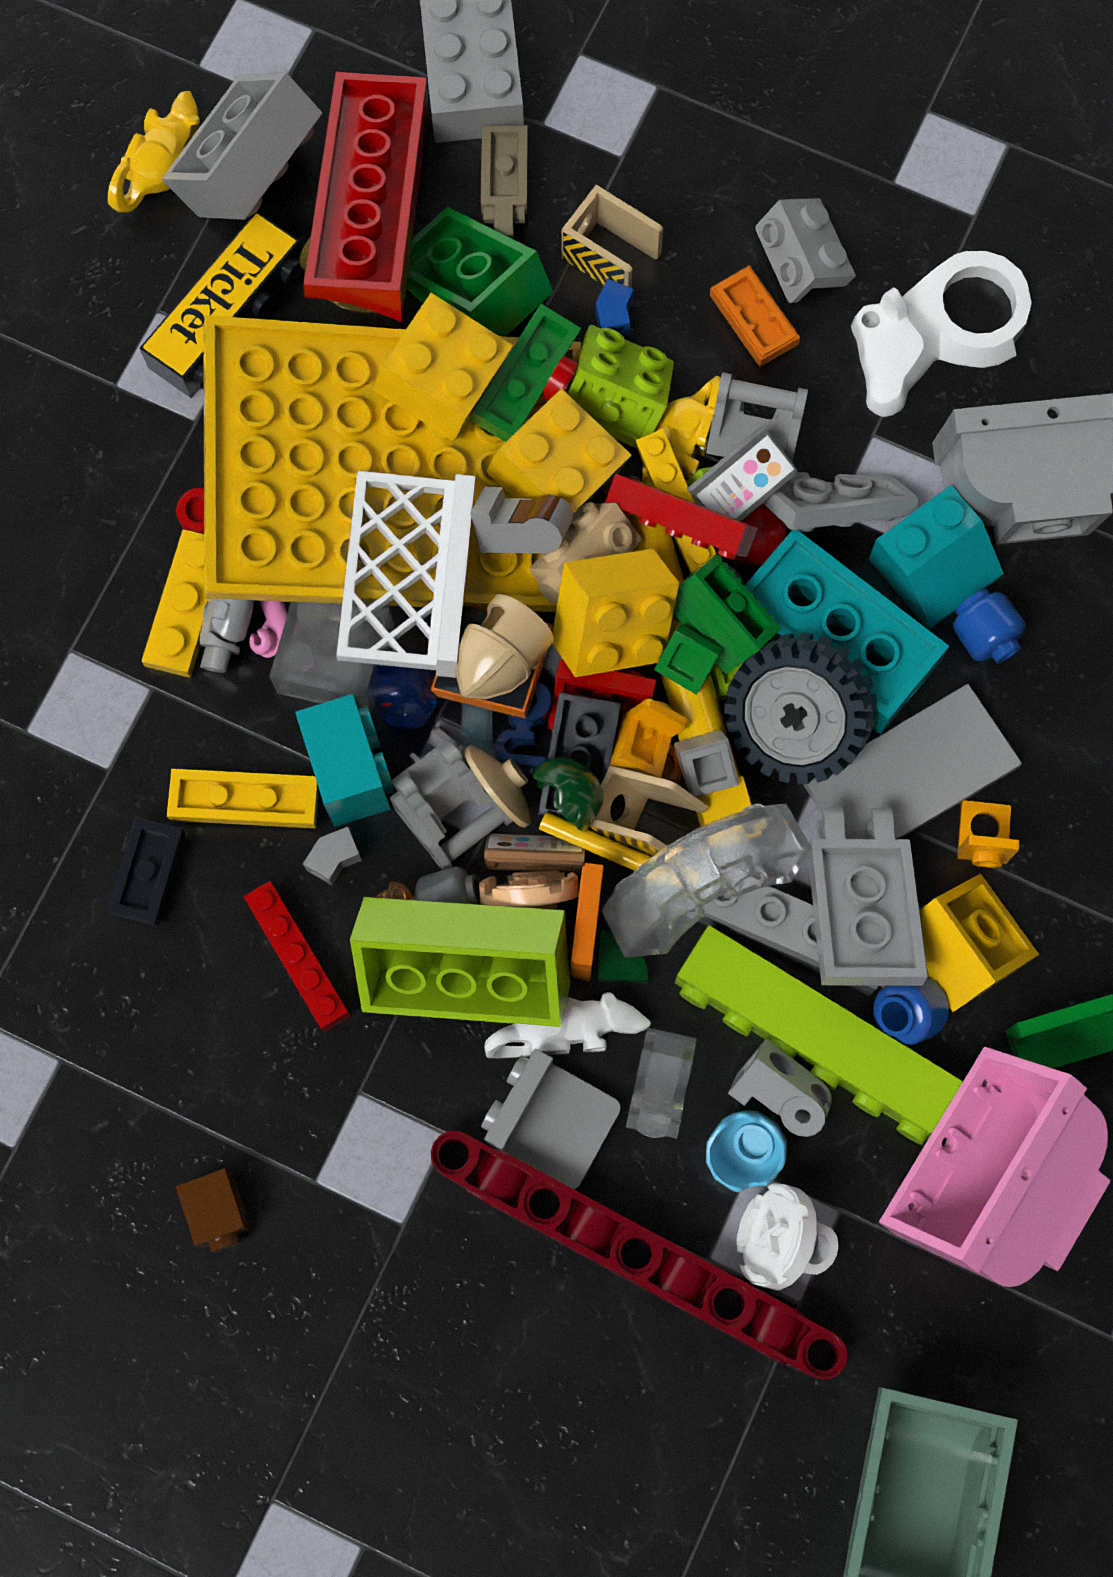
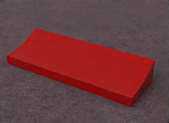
M336 72L304 278L305 297L356 305L402 322L428 116L427 78Z

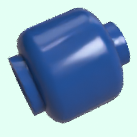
M984 589L967 598L955 609L957 618L953 622L954 633L974 660L986 661L993 658L999 664L1012 657L1021 649L1018 640L1025 633L1026 624L1004 593L995 592L990 594L987 589Z
M927 977L923 986L883 987L878 992L873 1007V1016L878 1029L905 1046L917 1044L934 1037L944 1028L949 1014L946 994L939 984Z

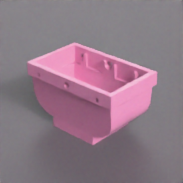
M984 1047L879 1220V1223L893 1234L1002 1286L1013 1287L1027 1282L1043 1265L1059 1271L1110 1183V1180L1098 1171L1104 1160L1108 1143V1129L1105 1118L1099 1108L1084 1095L1087 1088L1071 1074ZM944 1138H946V1142L942 1146V1141Z

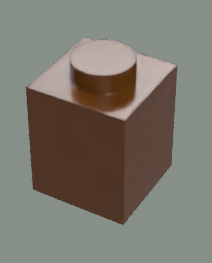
M224 1168L175 1186L194 1246L202 1248L210 1246L211 1252L216 1253L240 1244L239 1234L251 1230L232 1171Z

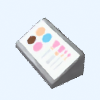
M760 426L687 489L699 505L742 521L796 476L798 472L763 426Z

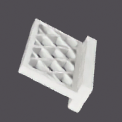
M365 471L357 472L336 655L338 661L436 670V676L456 678L455 672L471 527L470 512L473 507L475 476L456 474L455 481ZM366 488L388 489L397 501L377 515L365 501ZM401 490L409 492L404 495ZM422 493L444 495L443 508L428 520L411 503ZM404 508L419 526L399 541L384 522ZM363 514L370 519L364 526H362ZM441 521L439 535L433 527ZM377 528L391 543L392 547L372 561L361 549L360 540ZM426 533L438 546V554L421 566L406 547ZM399 553L415 572L394 587L380 571L379 567ZM359 558L365 567L357 572ZM436 567V577L434 581L428 573ZM370 574H373L386 589L387 593L366 607L355 594V586ZM419 579H422L434 593L433 601L416 612L401 593ZM394 599L410 618L389 633L373 614ZM354 604L360 613L352 619ZM432 613L431 626L429 627L423 619ZM365 620L383 638L370 649L348 647L350 632ZM417 625L429 639L428 654L406 653L396 642V639ZM387 646H390V648L394 652L382 650L385 649Z

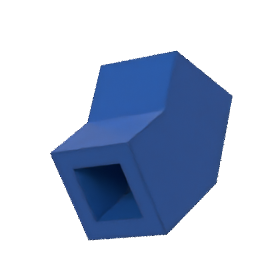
M607 278L596 301L595 316L598 328H610L620 333L623 337L630 336L628 312L633 304L634 289Z

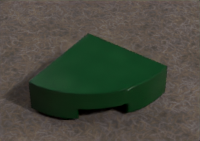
M600 930L598 982L648 983L647 966L637 947L620 934Z

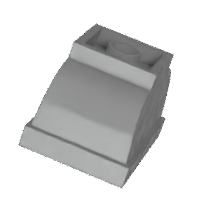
M1113 393L954 409L932 442L935 465H941L944 489L952 485L979 516L984 526H993L995 545L1089 535L1113 513ZM1050 409L1055 410L1057 418H1050L1047 411ZM982 421H985L987 425H983Z

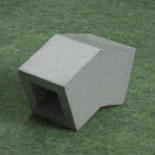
M345 827L320 837L303 865L307 871L333 885L343 868L360 862L362 859L349 828Z

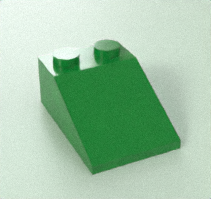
M446 207L412 238L406 289L422 303L426 301L430 293H433L498 336L506 337L553 293L536 250L449 207Z

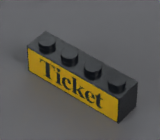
M256 211L140 346L139 349L147 367L190 398L200 388L203 389V324L205 315L264 319L273 309L279 293L286 285L294 284L303 272L305 259L300 240Z

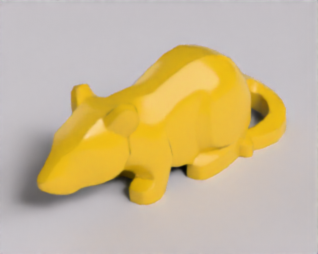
M191 91L181 92L172 104L171 112L165 118L159 117L155 109L150 108L144 120L146 135L134 134L126 154L121 158V163L115 170L109 185L108 204L118 213H128L134 210L146 194L161 193L170 189L162 178L200 128L198 107ZM125 178L131 181L126 195L123 194Z
M719 376L711 379L693 396L670 402L654 430L656 432L664 429L686 482L699 470L700 461L694 459L695 455L704 457L707 449L721 380ZM644 466L642 468V480L644 483L653 486Z

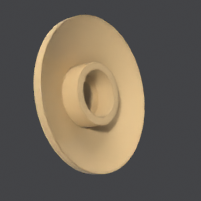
M473 745L468 746L464 750V754L480 784L513 822L522 828L527 827L531 823L528 804L521 789L528 782L523 771L512 759H508L502 764L484 750Z

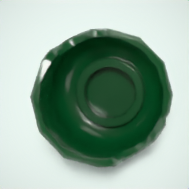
M546 759L536 767L532 774L533 778L538 780L537 787L539 789H543L548 785L555 787L554 807L578 830L586 832L603 805L604 791L599 780L585 765L574 759Z

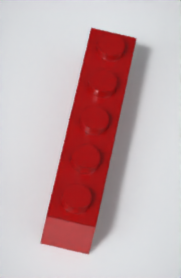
M615 474L605 503H617L626 517L631 518V515L635 514L641 517L639 522L644 525L656 528L657 524L666 527L665 533L682 539L683 534L692 537V544L708 549L709 545L719 548L717 554L735 560L736 555L748 556L758 529L631 477Z
M271 881L243 896L322 1031L325 1033L351 1017Z

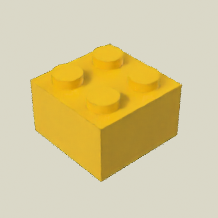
M430 293L382 364L372 390L450 440L455 441L505 362L513 345L433 293Z
M561 388L498 449L486 472L513 498L536 500L542 495H555L564 499L571 506L574 515L584 504L590 503L614 479L615 474L620 472L631 454Z
M654 549L564 562L553 627L554 642L552 644L574 677L658 663L667 646L679 582Z

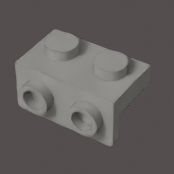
M820 198L779 200L755 227L789 303L799 302L813 288L846 286L856 276Z

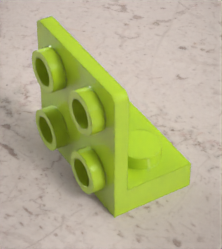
M589 325L585 333L578 369L566 393L614 439L637 448L636 440L654 432L667 408L674 362L656 348L649 346L641 347L625 340L620 333L613 329H600L594 325Z

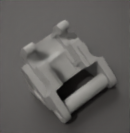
M722 372L706 454L725 457L760 426H763L792 462L808 390L798 388V392H792L731 379L732 374ZM744 402L777 409L772 420L745 415Z
M447 740L421 759L414 753L409 755L412 765L391 780L398 792L390 797L395 811L429 852L441 870L452 868L451 862L502 823L508 826L513 822L493 801L476 778L466 760L465 748L462 745L456 748ZM469 799L478 808L482 805L484 807L488 804L491 805L490 809L439 846L438 842L445 837L444 834L447 832L441 822L444 816Z

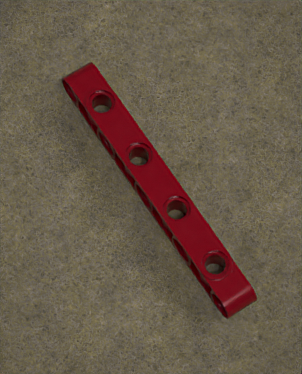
M447 1131L438 1136L433 1142L430 1154L434 1168L443 1177L466 1189L467 1193L785 1366L787 1364L808 1376L822 1380L832 1379L844 1369L848 1357L847 1349L842 1339L833 1332L810 1321L809 1317L517 1158L491 1145L487 1146L465 1133ZM450 1143H462L469 1150L467 1163L456 1170L445 1168L441 1162L443 1149ZM547 1190L553 1192L560 1201L558 1212L549 1219L537 1218L530 1210L532 1197L540 1191ZM629 1240H641L647 1244L650 1250L649 1263L642 1269L629 1268L621 1258L622 1246ZM723 1289L734 1290L741 1299V1311L731 1320L721 1318L714 1309L715 1296ZM818 1339L826 1340L831 1344L834 1351L833 1362L824 1370H816L808 1360V1349Z

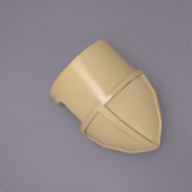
M497 594L487 606V617L482 624H469L465 629L458 646L455 672L460 694L464 698L485 700L513 691L528 679L532 668L554 642L553 633L548 625L535 612L518 600L507 595Z

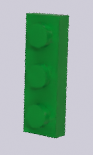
M540 304L472 413L470 421L505 442L511 438L524 424L541 396L554 369L561 358L566 355L581 328L543 304Z

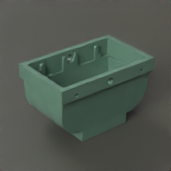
M879 1387L843 1577H991L1018 1420Z

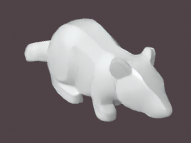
M611 992L604 993L600 1001H579L567 997L561 1027L526 1024L509 1025L496 1031L486 1039L484 1045L487 1058L496 1059L517 1058L521 1055L530 1057L536 1048L546 1055L569 1054L570 1044L583 1043L584 1052L605 1051V1048H607L606 1040L601 1038L602 1035L612 1031L624 1034H637L647 1029L651 1021L633 1006L616 999ZM523 1042L524 1046H505V1044Z

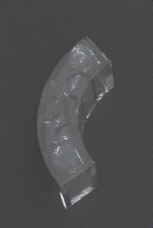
M761 804L750 805L739 813L702 826L663 848L629 877L622 879L615 886L614 894L602 909V913L625 957L667 954L675 942L691 926L705 916L704 905L729 891L732 896L737 898L767 886L791 883L813 849L787 804L769 806Z

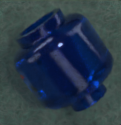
M377 665L368 684L369 694L382 720L392 727L414 729L424 725L429 721L431 713L436 709L440 700L431 691L433 679L428 669Z

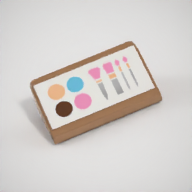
M490 833L487 836L484 859L486 868L489 870H557L559 873L572 872L581 874L585 861V849L553 835Z

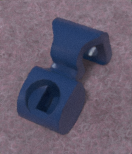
M541 682L537 683L526 719L508 714L509 725L513 729L502 732L494 745L495 756L499 762L503 764L508 759H512L525 776L533 778L532 774L536 767L548 759V757L512 754V751L520 746H535V732L544 728L548 723L551 712V696L547 687Z

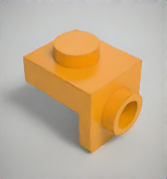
M652 699L644 700L623 714L610 765L661 778L671 738L686 728L688 719L673 711L666 703Z

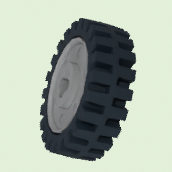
M793 633L782 635L778 640L773 638L756 654H753L743 662L733 676L734 679L729 684L726 693L729 698L725 702V714L731 715L726 722L728 732L737 733L733 740L737 750L739 751L746 747L749 752L745 759L751 765L757 760L764 764L760 772L769 777L774 771L780 773L778 780L789 783L794 777H797L798 784H809L814 778H816L818 783L828 780L833 773L835 776L838 775L854 761L872 733L871 730L877 713H873L877 706L876 694H870L873 682L870 675L862 676L861 671L864 666L858 658L853 662L847 658L850 652L843 645L837 650L831 647L832 639L822 636L818 641H815L811 633H802L797 638H794ZM800 706H802V707L804 708V709L801 710V711H799V710L797 709V708H799Z

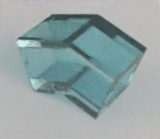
M462 703V746L465 749L473 745L482 750H493L494 711Z

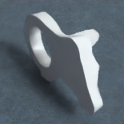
M965 251L955 254L941 263L904 296H901L899 291L893 287L883 295L879 304L863 306L855 316L851 329L857 341L859 358L866 380V404L868 408L881 417L891 416L901 411L905 406L907 393L936 360L956 365L984 368L999 365L1015 357L1014 343L1023 334L1032 304L1028 284L1022 271L1004 256L987 251ZM980 277L993 281L1005 291L1011 302V319L1004 327L992 333L976 334L963 330L950 320L944 310L943 293L952 283L963 278Z

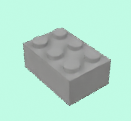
M420 0L435 143L482 138V125H524L511 0Z
M287 73L240 74L168 169L162 180L198 217L245 220L260 208L263 202L262 195L270 184L277 181L286 172L289 165L287 161L297 147L302 146L311 138L314 132L313 125L319 119L322 112Z

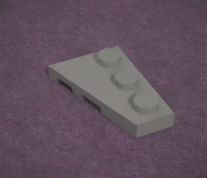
M798 472L796 476L763 504L780 518L789 529L809 532L815 527L831 525L849 527L854 525L855 522L870 520L888 522L894 520L895 517L909 516L916 511L919 497L891 476L838 474L835 476L834 482H825L820 479L810 478L807 472Z

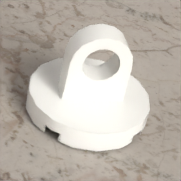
M773 1183L767 1186L769 1191L764 1195L757 1194L749 1202L739 1225L737 1252L743 1253L745 1265L739 1264L742 1274L753 1285L781 1290L792 1285L802 1273L817 1275L826 1271L833 1264L839 1245L837 1235L833 1229L816 1220V1212L810 1197L799 1188ZM816 1236H818V1246L813 1253Z

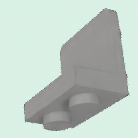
M535 1048L529 1059L521 1055L510 1072L506 1082L513 1085V1088L504 1104L495 1100L481 1125L482 1128L488 1131L484 1140L487 1145H491L575 1190L580 1186L619 1115L620 1103L615 1098L554 1065L552 1057Z

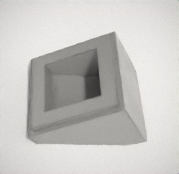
M722 731L710 732L674 744L688 792L693 796L699 797L739 785L728 738Z

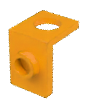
M964 800L961 803L957 859L972 860L973 865L987 868L1001 867L1002 863L1007 864L1019 851L1020 841L1009 839L1011 806ZM979 814L992 816L998 823L999 830L997 836L974 835L971 831L972 819Z

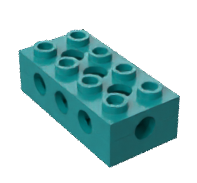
M792 530L746 584L748 592L754 593V599L759 600L761 607L766 608L767 614L772 615L773 621L780 625V630L771 639L778 640L782 635L793 633L794 638H797L802 633H811L815 641H818L822 636L832 639L831 647L836 650L843 645L850 651L847 658L851 662L857 658L864 666L861 671L862 676L870 675L873 682L870 694H876L877 706L873 713H877L873 729L880 735L937 668L949 648V645L798 530ZM801 598L804 599L809 605L798 606L795 605L790 599ZM839 627L847 633V636L834 635L828 628ZM867 656L879 657L886 666L871 664Z

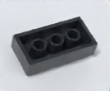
M561 691L559 693L548 759H574L585 765L602 784L608 768L611 766L610 761L616 742L623 702ZM549 785L544 787L538 814L545 815L548 812L566 819L553 805L556 797V788Z

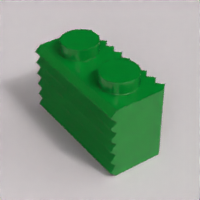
M715 554L679 584L673 612L674 619L723 648L716 663L726 674L746 661L750 656L756 654L780 630L779 623L773 621V616L767 614V609L761 607L759 600L754 599V593L748 592L747 586L741 584V578L735 577L734 571L728 569V563L722 562L720 555Z

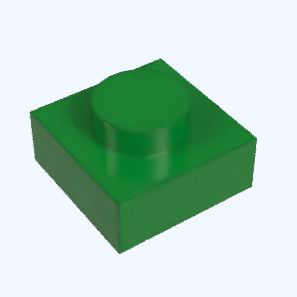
M680 624L672 635L654 670L697 695L711 673L723 648Z

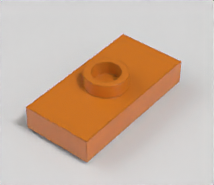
M750 265L710 288L711 298L759 367L799 345L800 336Z

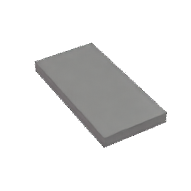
M966 684L865 744L854 761L838 775L835 776L833 773L828 780L819 783L814 778L809 784H803L821 813L822 808H843L846 839H867L865 822L866 820H872V808L892 809L895 839H901L1018 769L1022 763L969 684Z

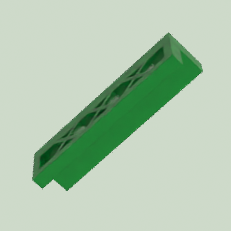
M1113 994L1016 1023L1005 1031L1013 1055L1056 1069L1112 1052Z

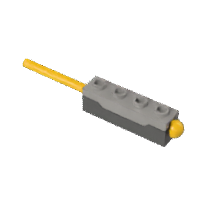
M545 813L539 830L693 896L694 898L687 915L688 918L707 926L710 925L720 932L820 974L814 908L812 904L709 861L703 877H698L588 829L586 832H581L571 822L551 813ZM845 985L868 996L878 988V986Z

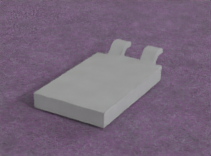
M822 808L823 820L817 821L818 839H811L807 848L821 985L923 986L928 976L910 840L895 839L894 819L891 808L871 809L872 820H866L865 822L867 839H846L843 808Z

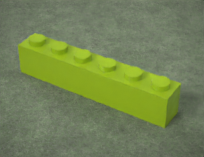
M710 925L704 931L676 977L675 984L682 987L679 994L685 1000L701 1009H705L709 1004L725 1014L722 1021L742 1035L748 1036L752 1031L760 1037L768 1039L792 1059L796 1058L812 1068L810 1073L821 1080L829 1089L835 1090L839 1085L854 1094L855 1097L852 1102L863 1111L875 1117H879L883 1112L899 1122L896 1128L897 1131L920 1145H923L929 1139L963 1083L957 1077Z

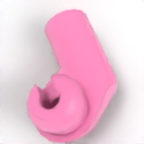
M259 601L266 621L258 629V634L252 633L250 636L249 644L252 651L266 658L275 656L282 651L290 637L294 624L283 601Z

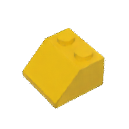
M982 874L936 897L919 910L927 976L942 988L952 1012L975 999L1039 955Z

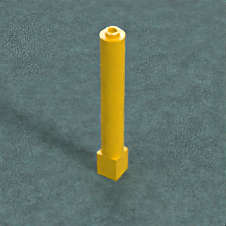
M632 514L631 518L627 517L642 538L632 552L654 549L680 584L684 578L672 536L665 533L666 527L657 524L656 528L644 525L639 522L641 517ZM672 617L667 645L675 630L680 626V623L674 617ZM711 673L697 695L661 674L669 706L673 711L688 719L686 728L677 734L679 741L718 730L722 731L728 738L739 785L696 797L708 806L705 813L696 811L708 855L755 843L759 830L743 776L740 777Z

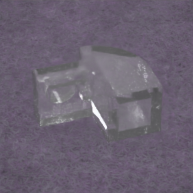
M647 1028L626 1128L638 1130L641 1134L652 1138L666 1136L677 1139L684 1098L693 1063L696 1038Z

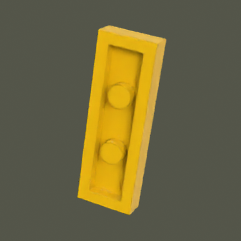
M182 530L142 657V663L145 667L191 678L200 649V632L204 620L202 617L203 609L206 602L210 601V599L205 598L204 534Z
M171 769L167 817L170 821L316 828L319 787L315 776Z

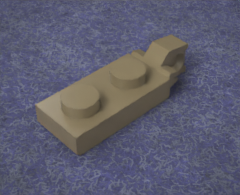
M482 125L481 213L483 214L484 224H494L495 231L514 240V223H525V214H527L528 128L527 125Z

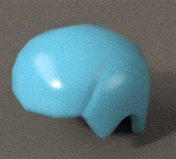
M744 1110L725 1117L707 1141L706 1163L714 1179L735 1192H742L751 1187L768 1185L777 1177L787 1160V1139L779 1124L770 1117L754 1110Z

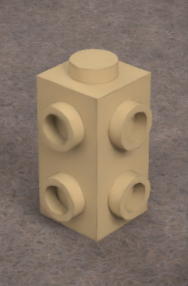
M586 503L573 515V521L559 549L551 553H540L541 556L529 570L540 583L539 590L543 596L557 605L564 562L632 552L642 538L617 503Z

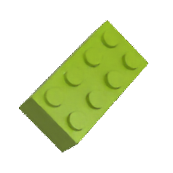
M363 898L350 937L362 1012L561 1027L570 988L565 910Z

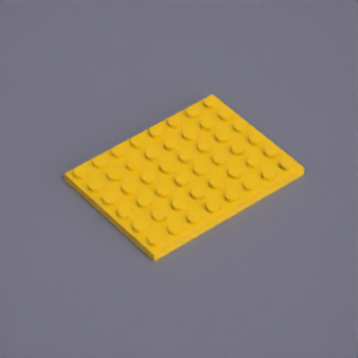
M205 315L203 328L204 579L206 599L342 604L358 471L455 481L456 474L475 476L473 507L484 487H502L486 470L505 441L470 421V418L455 441H452L372 390L382 364L406 329ZM499 336L512 344L513 347L519 337ZM574 341L565 356L579 363L581 342ZM540 396L524 424L548 401ZM366 488L365 501L377 515L397 501L388 489ZM503 488L505 498H513V497ZM401 490L404 495L409 492ZM422 493L411 503L428 520L443 508L444 495ZM404 508L384 522L399 541L419 526ZM363 514L362 526L370 521L365 514ZM471 518L463 606H478L487 609V606L497 594H503L518 600L532 611L556 612L557 608L556 604L543 596L539 590L540 583L529 570L541 554L481 553ZM441 521L433 527L439 535ZM377 528L360 540L361 549L372 561L392 547L391 543ZM426 533L406 547L421 566L438 554V546ZM399 553L379 567L380 571L394 587L415 572ZM359 558L357 572L365 567ZM436 567L428 573L434 581L436 577ZM370 574L355 586V594L365 605H371L387 593L386 589L373 574ZM419 579L402 592L401 595L412 607H425L433 601L434 593L422 579ZM393 599L385 606H399V604Z

